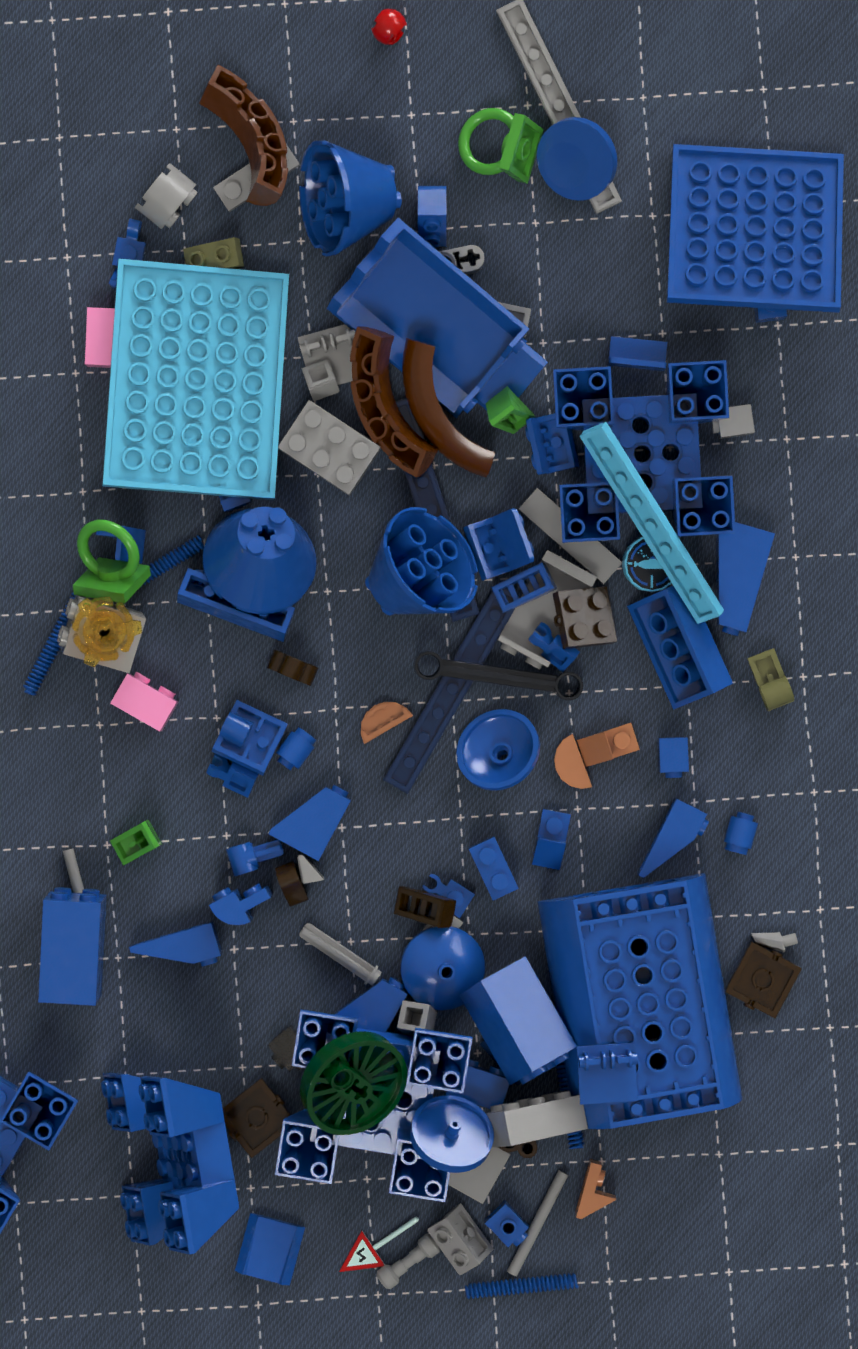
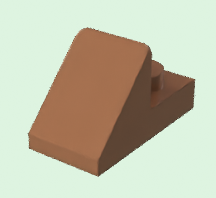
M631 723L577 740L585 767L640 750Z
M589 1160L575 1211L576 1218L583 1219L616 1200L615 1195L596 1190V1186H602L605 1177V1170L601 1169L602 1164L600 1161Z

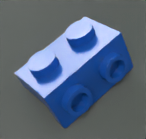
M555 413L526 419V437L531 442L533 451L531 461L538 475L551 474L579 467L572 430L556 428Z

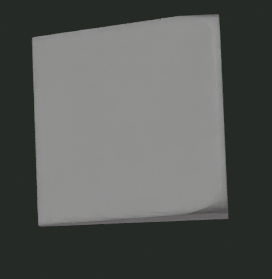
M328 359L301 368L313 401L331 396L340 391Z
M299 854L297 859L301 882L305 884L324 880L322 874L304 854Z

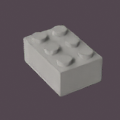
M308 400L279 444L278 449L350 496L380 452L381 447Z
M570 1091L549 1093L537 1098H526L517 1100L514 1103L490 1106L491 1112L486 1113L494 1130L492 1148L513 1146L588 1129L584 1106L580 1105L579 1095L571 1096Z

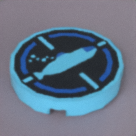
M643 537L637 538L627 547L622 561L623 572L627 580L638 590L655 592L663 590L672 584Z

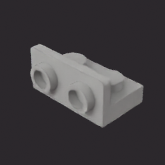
M461 1203L453 1207L440 1221L428 1228L429 1234L459 1275L478 1266L494 1250Z

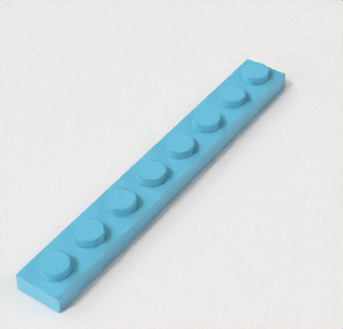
M607 422L584 430L580 435L581 440L697 624L719 617L724 611L723 607Z

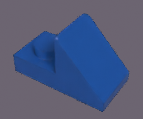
M547 809L542 810L532 865L560 870L571 814Z

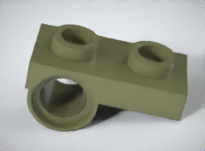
M236 237L183 249L186 265L229 269L244 268L240 239Z
M774 648L746 658L767 711L794 702L795 699L791 686L784 675Z

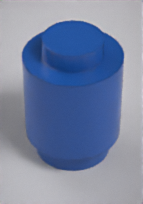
M298 727L295 732H290L276 751V754L280 756L277 761L290 771L293 767L299 769L313 751V744L316 742V739Z
M738 812L736 817H730L724 842H726L725 850L747 855L748 849L752 848L758 826L757 822H753V815Z

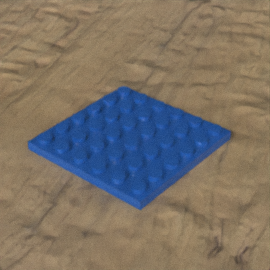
M673 144L667 303L839 313L841 309L844 154Z

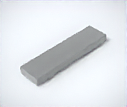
M538 488L518 509L585 569L596 576L601 583L604 584L622 564L599 541L562 543L561 509Z

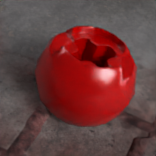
M384 9L374 20L376 25L371 29L378 42L384 45H393L404 34L402 29L404 26H407V23L399 11Z

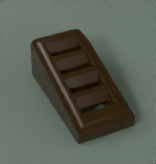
M399 886L394 914L434 927L449 928L452 926L456 900ZM409 896H412L410 911H408ZM420 899H422L420 912L418 913ZM431 902H432L433 904H432L431 914H430V916H428V915H429V910H430V905H431Z

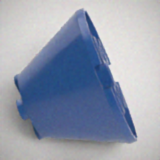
M325 140L314 141L306 149L300 171H305L304 186H299L300 207L307 235L314 248L322 249L323 256L339 254L390 221L394 216L395 210L401 207L402 198L400 192L396 191L394 181L395 170L392 165H384Z
M272 507L244 509L223 518L208 535L202 557L205 577L217 596L235 605L236 609L254 614L275 613L296 604L312 584L317 565L315 549L307 532L295 520L287 516L283 509Z
M406 508L390 519L369 576L365 580L366 587L371 591L379 605H381L382 611L389 616L393 614H442L457 612L467 606L476 594L478 586L475 585L474 574L478 572L470 546L451 522L441 515L435 517L426 513L427 509Z

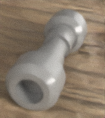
M426 1233L418 1240V1246L412 1249L402 1260L399 1259L391 1266L384 1265L377 1271L376 1276L386 1289H392L399 1283V1277L406 1273L415 1263L418 1264L426 1257L433 1258L441 1249L431 1235Z

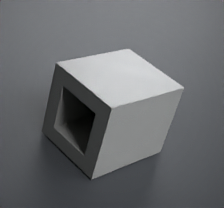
M751 404L729 407L728 419L711 422L713 434L718 433L719 439L754 434Z
M402 1001L397 1029L403 1035L414 1036L415 1028L434 1031L437 1012L429 1004Z

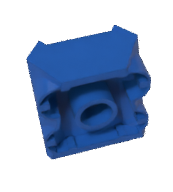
M250 1213L235 1271L242 1275L260 1278L280 1285H290L305 1227Z

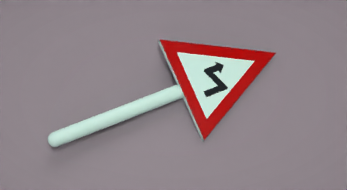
M418 1217L412 1218L373 1246L364 1232L361 1231L339 1272L383 1267L385 1264L376 1250L419 1221Z

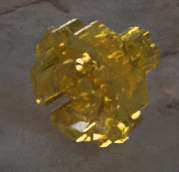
M110 597L95 598L93 600L85 598L77 604L79 610L71 622L72 629L78 632L80 621L85 616L87 617L82 631L87 645L81 642L78 633L73 635V641L79 650L85 654L84 663L95 667L99 661L117 660L119 655L116 649L120 646L122 652H128L134 636L142 633L141 621L133 620L130 612L122 602H118L115 606L124 614L125 622L114 611L106 609L96 611V608L99 606H113V601ZM101 629L105 631L109 629L110 631L107 636L103 637L99 633Z

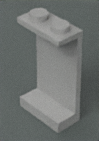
M549 550L545 552L541 562L546 564L557 589L515 608L498 638V641L502 643L501 649L514 656L517 651L527 656L526 663L539 670L542 665L548 667L551 662L541 656L544 650L533 645L528 638L534 631L537 632L535 629L541 622L549 626L553 638L560 635L559 627H556L554 624L556 610L553 593L564 590L591 588L597 579L596 576ZM536 574L535 577L540 587L545 586L540 574ZM529 582L527 587L531 593L535 590L531 582Z

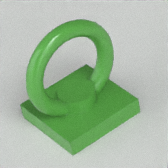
M498 108L483 109L472 115L463 125L458 140L459 153L465 165L478 174L494 175L505 172L517 182L528 184L538 144L544 129L526 115L515 113L513 116L511 113ZM491 119L500 120L510 129L503 140L502 158L491 164L481 163L473 157L470 151V137L474 129L482 122Z
M108 520L91 521L80 530L77 538L78 553L88 569L73 584L74 595L125 604L151 576L150 566L139 564L140 554L134 538L125 528ZM97 531H105L115 535L126 547L128 562L101 557L95 560L89 550L88 542L90 536Z

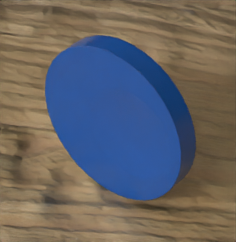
M570 117L558 121L542 135L537 148V164L544 181L554 192L571 200H588L603 192L613 181L617 170V153L611 138L598 124L585 118Z
M446 1095L429 1099L417 1109L410 1126V1139L416 1153L427 1164L445 1172L461 1173L475 1169L486 1160L493 1145L494 1130L489 1117L475 1103L465 1098Z

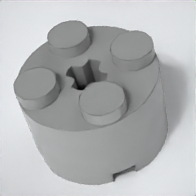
M171 163L166 167L170 172L167 175L162 172L142 197L146 201L145 204L141 206L138 203L135 206V209L160 229L165 225L170 229L180 216L176 211L181 204L184 203L188 206L198 193L194 189L197 184Z

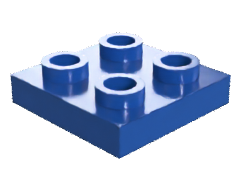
M236 700L221 728L212 752L263 776L288 724Z

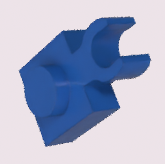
M430 874L429 876L437 881V885L435 888H428L426 885H423V889L429 893H436L440 896L456 900L454 915L460 918L475 893L450 879L446 886L437 875Z

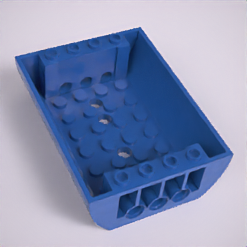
M705 873L537 901L555 1009L577 1046L635 1043V1053L638 1056V1064H636L638 1101L583 1104L588 1129H612L721 1110L742 1101ZM635 939H643L646 943L645 952L640 955L633 954L631 943ZM641 967L648 968L651 973L650 980L644 984L638 983L635 978L636 971ZM651 1024H655L660 1028L659 1037L653 1041L645 1037V1029ZM577 1047L568 1052L570 1058L564 1061L568 1090L571 1096L579 1095ZM655 1053H661L665 1058L664 1066L659 1069H654L650 1066V1057Z

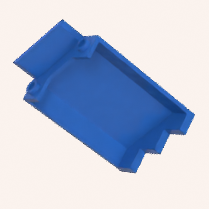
M397 218L381 235L374 249L356 267L351 278L333 296L327 307L332 314L351 330L354 329L355 332L358 326H363L393 335L394 340L391 346L389 362L401 372L406 338L434 345L432 373L435 393L439 404L456 419L463 411L468 414L477 403L487 411L485 403L507 386L519 398L548 363L526 344L527 340L524 339V336L529 331V328L400 218Z

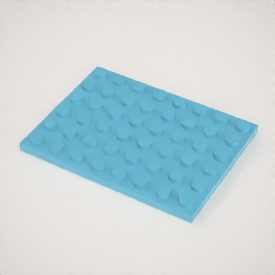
M118 259L102 486L265 500L275 499L289 274Z

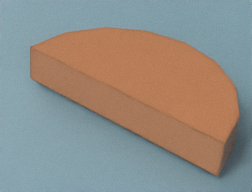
M383 702L374 705L366 712L361 722V736L364 744L412 717V713L405 706L396 702Z
M571 734L564 738L556 749L554 756L555 770L561 780L568 785L580 789L592 787L574 736Z

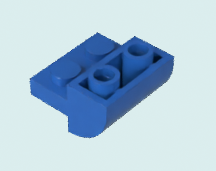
M260 883L243 892L244 898H242L238 888L231 891L227 887L212 896L214 901L209 906L214 915L221 921L231 925H243L251 922L253 919L249 909L268 900L273 894L268 885L261 887Z

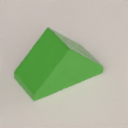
M508 386L485 403L491 425L512 434L527 424L526 419L535 418L530 409Z
M149 819L110 840L123 866L162 845Z

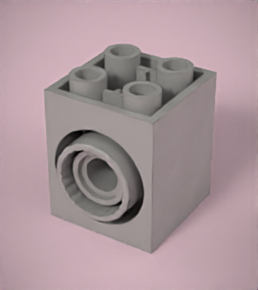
M78 595L75 596V599L70 598L65 612L69 619L66 626H61L57 638L62 653L130 673L146 621L144 614L141 611L100 599ZM103 629H112L110 637L106 639L99 638V633Z

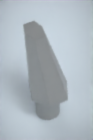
M780 932L751 933L754 943L783 953L785 952V947L798 944L795 933L781 936Z

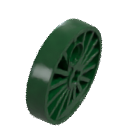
M359 1031L342 1035L322 1047L308 1063L300 1084L302 1104L315 1125L327 1133L351 1135L365 1131L386 1118L400 1101L406 1087L407 1066L397 1048L379 1034ZM347 1051H349L348 1062L344 1055V1053Z

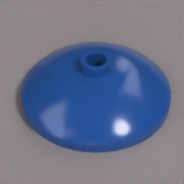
M507 709L492 710L475 718L462 732L456 751L458 766L467 780L479 788L485 790L507 789L521 782L533 770L540 753V740L535 727L524 715ZM508 754L506 759L500 760L502 755Z
M433 926L418 933L408 943L401 958L400 974L405 989L416 1002L429 1004L434 1010H450L464 1004L459 996L460 994L483 980L485 960L478 943L464 930L453 926L449 928ZM449 967L451 969L450 974L442 976V969Z

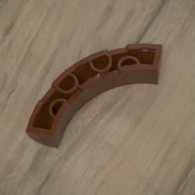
M218 64L199 104L219 116L234 131L246 151L251 167V187L246 202L260 206L275 204L282 195L288 176L287 145L281 127L262 98L258 100L247 89L248 85L244 80Z
M358 326L353 338L350 354L353 380L351 381V390L358 415L372 441L381 447L394 464L417 478L423 475L429 468L437 454L438 448L421 438L409 426L395 402L389 377V357L394 336L377 329Z
M406 338L402 363L403 384L410 411L417 425L429 442L437 447L438 451L448 460L471 473L486 478L491 469L495 451L471 441L451 424L444 414L435 393L432 373L435 346Z

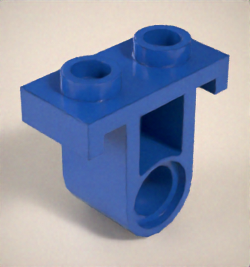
M418 186V235L434 248L446 247V186Z

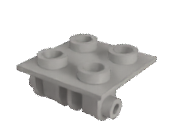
M344 324L297 337L305 367L328 359L337 385L353 381L350 354L355 335L354 329L351 330Z

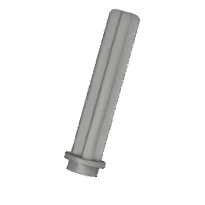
M311 923L305 924L299 934L301 938L363 979L365 985L367 983L371 986L374 985L382 973L378 970L379 966H372Z

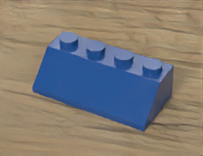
M674 586L627 606L673 710L733 684L706 621L697 624Z

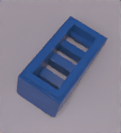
M543 562L491 587L503 613L557 589L546 564ZM538 573L545 584L543 587H540L535 577ZM529 578L535 590L531 593L524 581ZM516 583L519 584L524 596L519 598L514 587ZM507 587L514 600L511 603L508 602L503 591Z

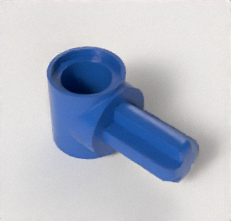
M278 839L257 846L246 842L226 849L234 876L257 870L260 867V862L284 854L282 844Z

